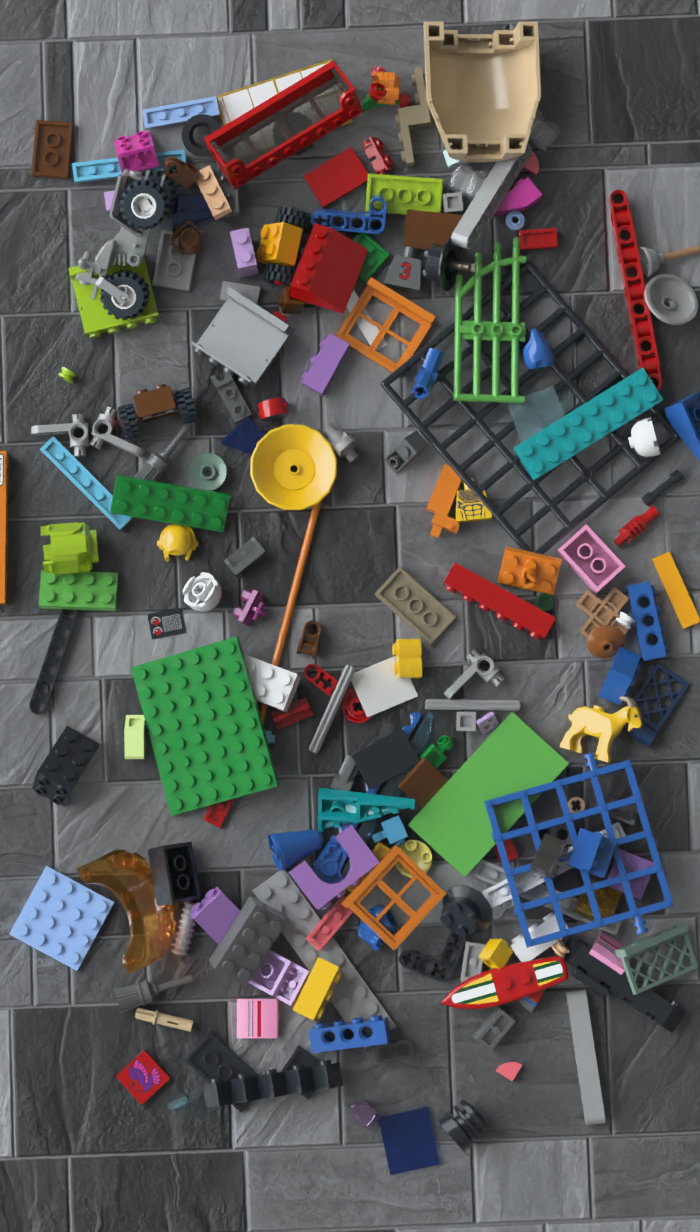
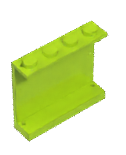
M145 259L138 266H131L127 263L124 266L123 261L121 265H118L119 261L114 265L111 261V265L108 268L110 275L120 270H132V273L137 272L139 273L138 276L144 277V282L149 285L148 291H150L147 306L139 316H135L133 319L128 318L127 320H122V318L116 319L113 314L111 316L108 314L109 311L107 309L104 310V304L100 300L102 297L100 287L96 299L92 300L94 284H90V286L79 283V280L75 279L77 273L89 272L88 270L80 269L79 266L68 268L86 337L97 338L101 336V333L108 332V334L119 332L121 328L133 329L138 327L140 323L152 324L156 322V319H160ZM94 272V274H93V275H96V276H100L99 273H95V272Z

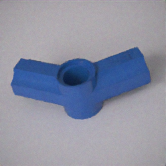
M429 348L423 366L419 369L412 390L418 399L428 397L431 388L433 389L439 374V367L445 355L440 350Z

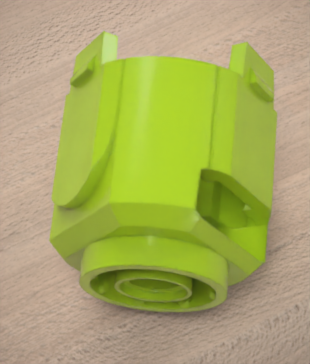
M85 522L41 526V536L50 535L51 544L43 545L44 560H50L43 561L44 573L58 575L89 572L93 568L92 563L99 562L96 530H90L89 525Z

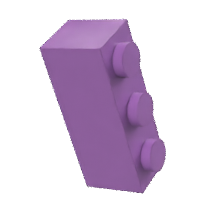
M331 333L327 337L324 336L319 344V347H321L319 353H314L310 361L312 364L310 369H306L301 377V380H303L302 386L322 397L350 347L349 343Z

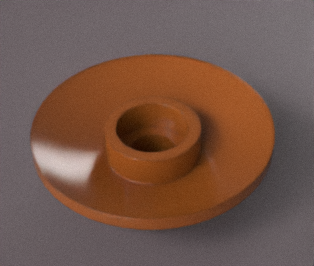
M603 625L595 628L587 638L588 650L598 658L613 657L616 655L619 647L624 648L625 645L623 632L612 625Z

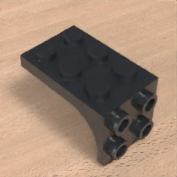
M66 726L38 769L32 787L38 795L51 799L56 805L65 807L74 787L97 752L100 743Z

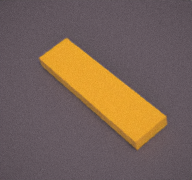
M670 551L653 558L654 567L682 629L699 623L700 618Z

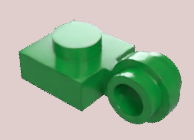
M441 736L437 742L439 744L438 748L431 744L419 758H425L437 769L447 758L443 752L449 751L454 745L453 739L450 736Z

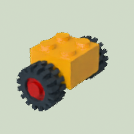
M279 207L275 223L266 224L262 228L256 261L266 265L263 276L264 282L280 287L291 285L296 269H291V267L287 266H295L302 231L306 232L309 230L311 214H308V212L296 208Z

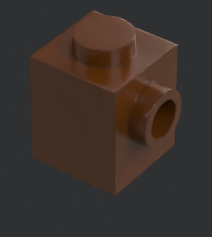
M285 286L282 294L278 297V306H281L282 314H301L305 302L291 298L290 286Z

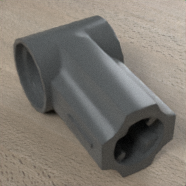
M347 755L344 759L339 773H336L330 789L351 790L358 771L351 756Z

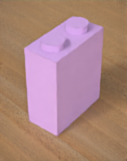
M249 228L231 231L230 235L240 278L258 274Z

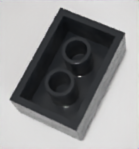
M192 841L148 849L157 907L202 899Z

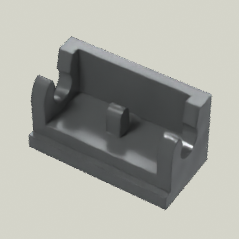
M221 176L219 185L232 210L231 213L221 218L240 217L238 188L234 190L227 178Z
M252 537L223 561L234 575L238 577L264 556L266 551Z
M603 794L605 804L618 801ZM630 805L609 811L608 814L612 819L633 826L638 811L635 806Z
M496 1006L472 1036L489 1051H492L516 1021Z

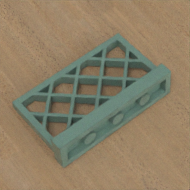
M687 923L676 924L615 950L617 958H621L633 995L698 968L687 935V931H689ZM682 937L684 942L682 950L675 946L677 939ZM662 945L669 947L667 956L659 953ZM673 950L680 953L677 962L670 959ZM647 951L654 954L651 963L644 960ZM658 956L665 960L662 969L655 966ZM684 956L689 957L691 966L685 967L682 965ZM634 958L638 960L635 970L630 967L628 959ZM669 962L676 965L672 974L666 972ZM642 963L649 966L646 975L639 972ZM653 969L660 972L656 981L650 978ZM637 976L644 978L643 985L640 988H637L635 982Z

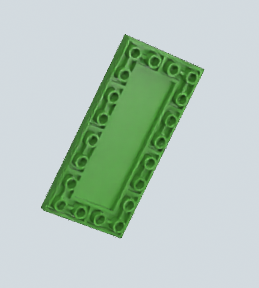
M511 712L414 817L408 826L463 877H466L496 844L492 838L491 833L493 831L484 801L553 782L569 763ZM541 794L528 797L530 806ZM521 799L493 807L501 834L506 833L525 813Z

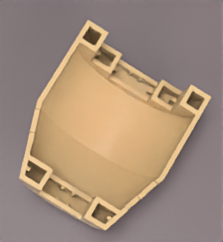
M424 22L426 101L448 156L465 162H496L523 155L541 98L538 22H518L514 30H495L493 34H458V30H444V22Z

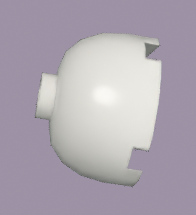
M651 417L638 421L631 430L632 437H628L630 447L635 448L636 452L644 457L661 455Z
M202 572L200 576H193L189 579L183 589V595L185 596L184 602L192 609L206 612L215 608L220 602L222 589L219 582L211 574Z

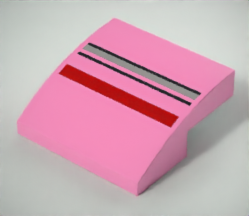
M600 931L589 954L621 975L625 971L621 958H617L615 950L625 945L606 932Z
M237 999V1038H279V999Z

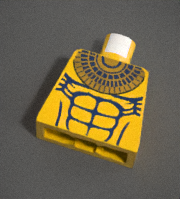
M463 482L464 490H459L456 493V522L465 523L491 520L492 513Z

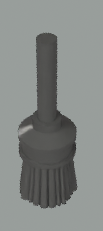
M183 425L166 449L159 454L151 453L150 458L145 461V466L134 477L159 482L162 476H165L167 470L170 469L168 463L169 456L190 428L187 425Z
M188 975L159 985L151 984L144 980V982H137V985L116 988L114 991L121 1014L142 1004L143 1006L148 1003L152 1004L154 1003L155 996L159 995V992L191 983L193 978L192 975Z

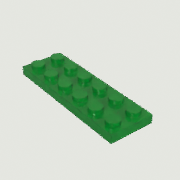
M117 474L110 513L223 532L230 494Z

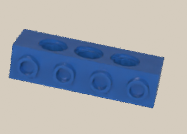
M650 581L627 586L626 591L632 618L635 620L634 627L642 662L665 658L669 650L667 642H663L662 634H665L663 623H659L658 620L660 608L654 601V597H656L655 586H651ZM646 598L649 601V606L646 608L641 607L639 599ZM643 618H652L653 625L645 626ZM650 635L655 636L657 644L650 645L647 642V637Z
M374 1015L368 1020L358 1017L351 1019L352 1022L336 1020L333 1021V1024L328 1025L325 1022L315 1023L309 1029L312 1053L388 1044L392 1040L388 1017L382 1018V1015ZM366 1026L372 1029V1035H368L365 1032ZM346 1029H351L354 1037H349L346 1034ZM328 1031L334 1033L335 1040H332L328 1037Z

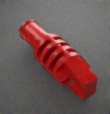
M651 506L641 516H635L618 530L620 534L614 539V543L618 547L626 541L628 544L631 543L647 529L649 523L660 516L659 511L654 506Z

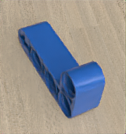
M382 195L373 196L369 205V213L317 209L312 214L311 223L313 226L316 223L337 231L378 234L385 227L387 200ZM381 201L384 206L381 209H376L373 203ZM318 215H322V222H318ZM329 215H331L330 224H328ZM340 216L344 219V222L336 224L334 218ZM360 218L362 219L363 224L361 226H355L353 224V219ZM377 219L381 221L382 225L376 228L372 226L371 222Z

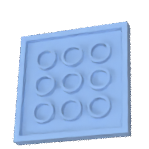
M46 866L14 924L10 935L78 971L115 902Z

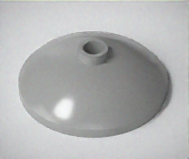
M660 274L653 277L646 285L645 300L647 306L661 321L671 325H683L690 322L696 315L698 310L696 294L683 279L671 274Z

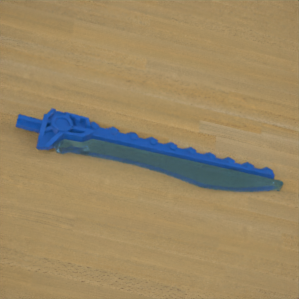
M430 711L410 742L418 758L425 752L433 715ZM413 712L410 714L411 725L402 727L407 738H409L419 721L421 713ZM417 764L388 779L380 795L398 797L402 793L398 785ZM381 784L371 790L366 785V793L376 794ZM382 817L363 822L357 833L365 844H367ZM351 822L341 825L339 833L350 825L355 829L358 823L353 824ZM335 835L330 838V841L327 842L312 865V869L317 874V877L328 884L343 880L350 868V860H348L343 872H340L347 855L336 840Z

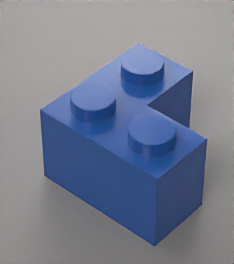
M619 647L599 697L620 705L622 700H619V697L629 696L631 689L628 687L629 685L633 686L641 667V664L638 663L641 655Z

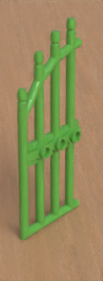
M518 237L513 239V257L501 259V243L495 242L494 262L482 268V254L477 252L475 254L476 270L464 286L462 285V275H456L454 401L525 402V396H519V342H525V323H519L520 264L526 263V256H520V239ZM512 265V322H500L501 267ZM493 271V322L481 321L482 277ZM474 286V321H462L463 298ZM462 340H474L473 394H461ZM481 340L493 341L492 395L480 394ZM500 341L512 342L511 395H500Z

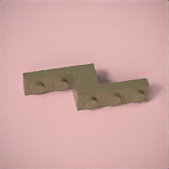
M422 67L414 68V74L411 75L412 86H416L417 93H414L415 104L419 105L398 108V114L395 115L396 126H400L401 133H398L399 144H403L404 151H401L402 163L406 162L407 168L414 167L409 130L430 127L431 124Z

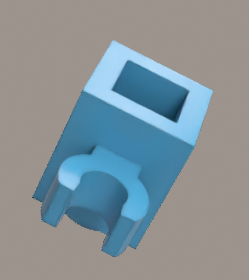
M399 815L382 822L383 831L372 835L374 843L387 838L390 845L394 843L397 846L405 843L404 838L408 837Z

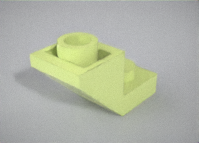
M126 715L124 728L125 759H144L146 748L144 736L146 722L144 715Z

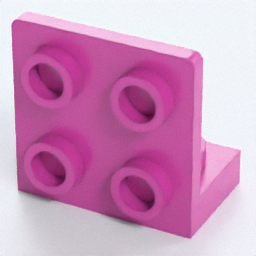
M140 131L135 135L129 137L121 136L114 140L122 174L125 168H128L129 171H141L159 166L150 131Z

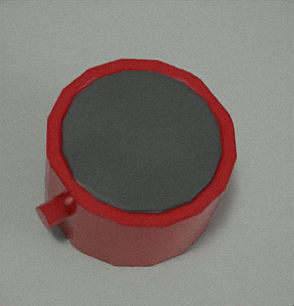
M280 397L259 403L261 420H275L289 415L286 399Z

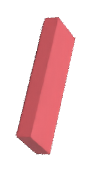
M344 896L337 900L305 938L319 952L353 913L349 907L345 908L341 904L345 899Z

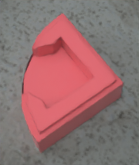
M531 151L523 169L537 176L539 161L535 153Z
M507 1062L500 1065L496 1072L513 1081L522 1064Z

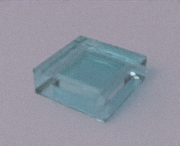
M185 1095L168 1103L169 1109L172 1111L189 1103V1099Z

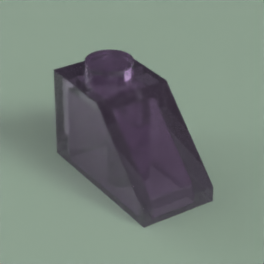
M365 1099L356 1100L351 1106L352 1111L350 1114L364 1128L369 1130L382 1116Z

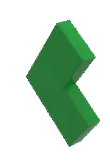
M360 232L353 241L368 249L358 276L366 284L391 254L369 235Z

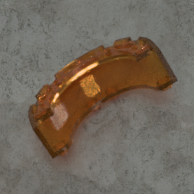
M114 850L77 868V871L84 883L97 884L107 888L123 905L129 920L130 940L126 951L122 955V963L127 973L130 974L159 960L172 947L171 941L173 936L176 935L177 922L174 921L173 916L175 905L157 907L151 867L145 862L146 859L135 852L129 853L126 850Z

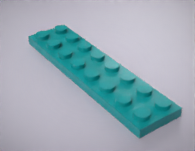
M641 368L515 446L513 450L534 481L664 399L644 368Z

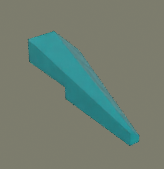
M319 788L318 832H322L330 827L339 828L341 825L351 822L355 824L380 818L383 814L391 812L396 814L400 810L415 809V799Z

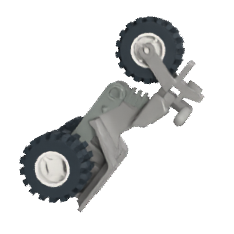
M128 168L124 169L123 174L118 176L109 214L112 220L121 225L120 232L114 239L108 240L101 247L94 258L95 262L89 261L91 253L88 251L78 261L79 268L89 272L77 273L75 279L79 280V283L90 286V284H94L92 300L96 299L100 287V294L102 296L100 300L104 304L103 308L109 311L108 314L110 316L113 314L116 319L122 318V320H127L128 318L133 319L135 316H139L149 302V285L144 282V277L138 276L139 273L137 272L132 273V270H120L110 275L108 268L111 265V261L114 265L117 264V261H119L118 265H121L122 261L124 266L126 263L131 266L140 265L144 259L151 229L157 225L159 226L175 205L177 199L175 181L171 180L162 170L148 169L141 173L135 170L129 171ZM94 272H95V273H99L100 276H96V275H93V274H94Z

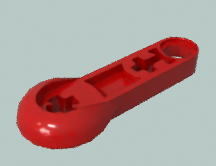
M315 664L307 665L304 669L305 678L329 697H332L338 680ZM309 668H316L318 670V675L315 678L307 676ZM322 673L324 674L322 677L324 680H332V688L327 687L324 689L325 685L321 681H319V684L316 683ZM347 688L340 704L343 714L354 723L367 721L372 716L367 717L364 709L357 712L353 710L355 709L353 705L355 703L359 704L360 700L355 690Z

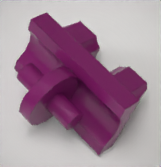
M254 589L253 591L244 590L241 599L247 603L244 608L235 607L232 614L238 618V621L249 627L252 620L257 621L260 615L265 617L267 614L262 611L265 606L262 603L264 595Z

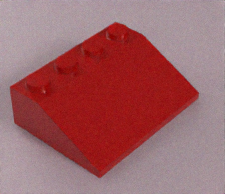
M315 223L290 285V297L344 314L368 249L332 228Z

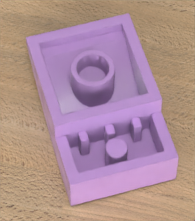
M269 949L248 983L294 1007L311 972Z

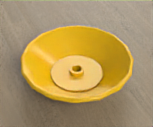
M286 424L270 430L257 443L251 456L250 475L256 491L269 504L283 510H304L318 504L330 493L337 477V458L331 443L319 431L305 425ZM296 466L298 468L297 472H291V467Z

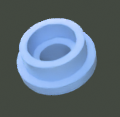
M512 211L507 215L506 225L509 229L519 230L523 227L525 219L522 213ZM512 218H518L519 222L513 223Z

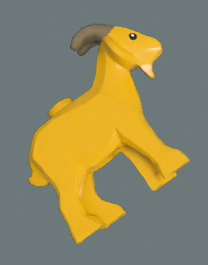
M628 696L619 697V700L626 701L628 706L613 714L605 713V708L594 705L593 709L586 706L577 708L573 714L568 716L572 726L565 733L559 747L583 754L582 739L587 734L599 738V744L595 753L596 757L594 758L610 763L612 742L622 731L625 724L629 723L628 732H631L633 728L642 727L641 713L636 701Z

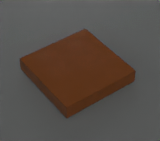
M422 758L398 787L411 799H415V803L423 809L449 780L425 758Z

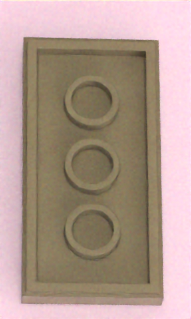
M401 566L374 594L430 646L457 618Z

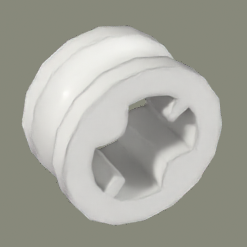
M620 612V617L616 618V621L627 629H631V623L635 622L633 618L623 612Z

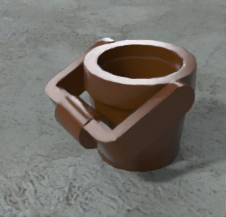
M185 220L173 231V235L169 238V244L183 256L184 254H196L203 246L201 236L203 232L191 221ZM189 224L193 229H191V228L185 229V228H186L187 225ZM178 237L179 247L174 243L175 239Z

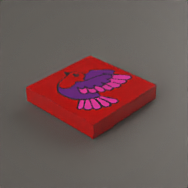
M145 1050L115 1076L141 1105L170 1079Z

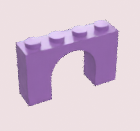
M352 825L335 836L350 860L349 872L343 880L333 884L321 881L306 861H302L288 872L316 910L320 908L322 910L326 909L332 904L330 902L331 899L335 896L337 898L343 896L347 892V887L351 884L353 887L362 881L361 877L364 874H369L380 863Z

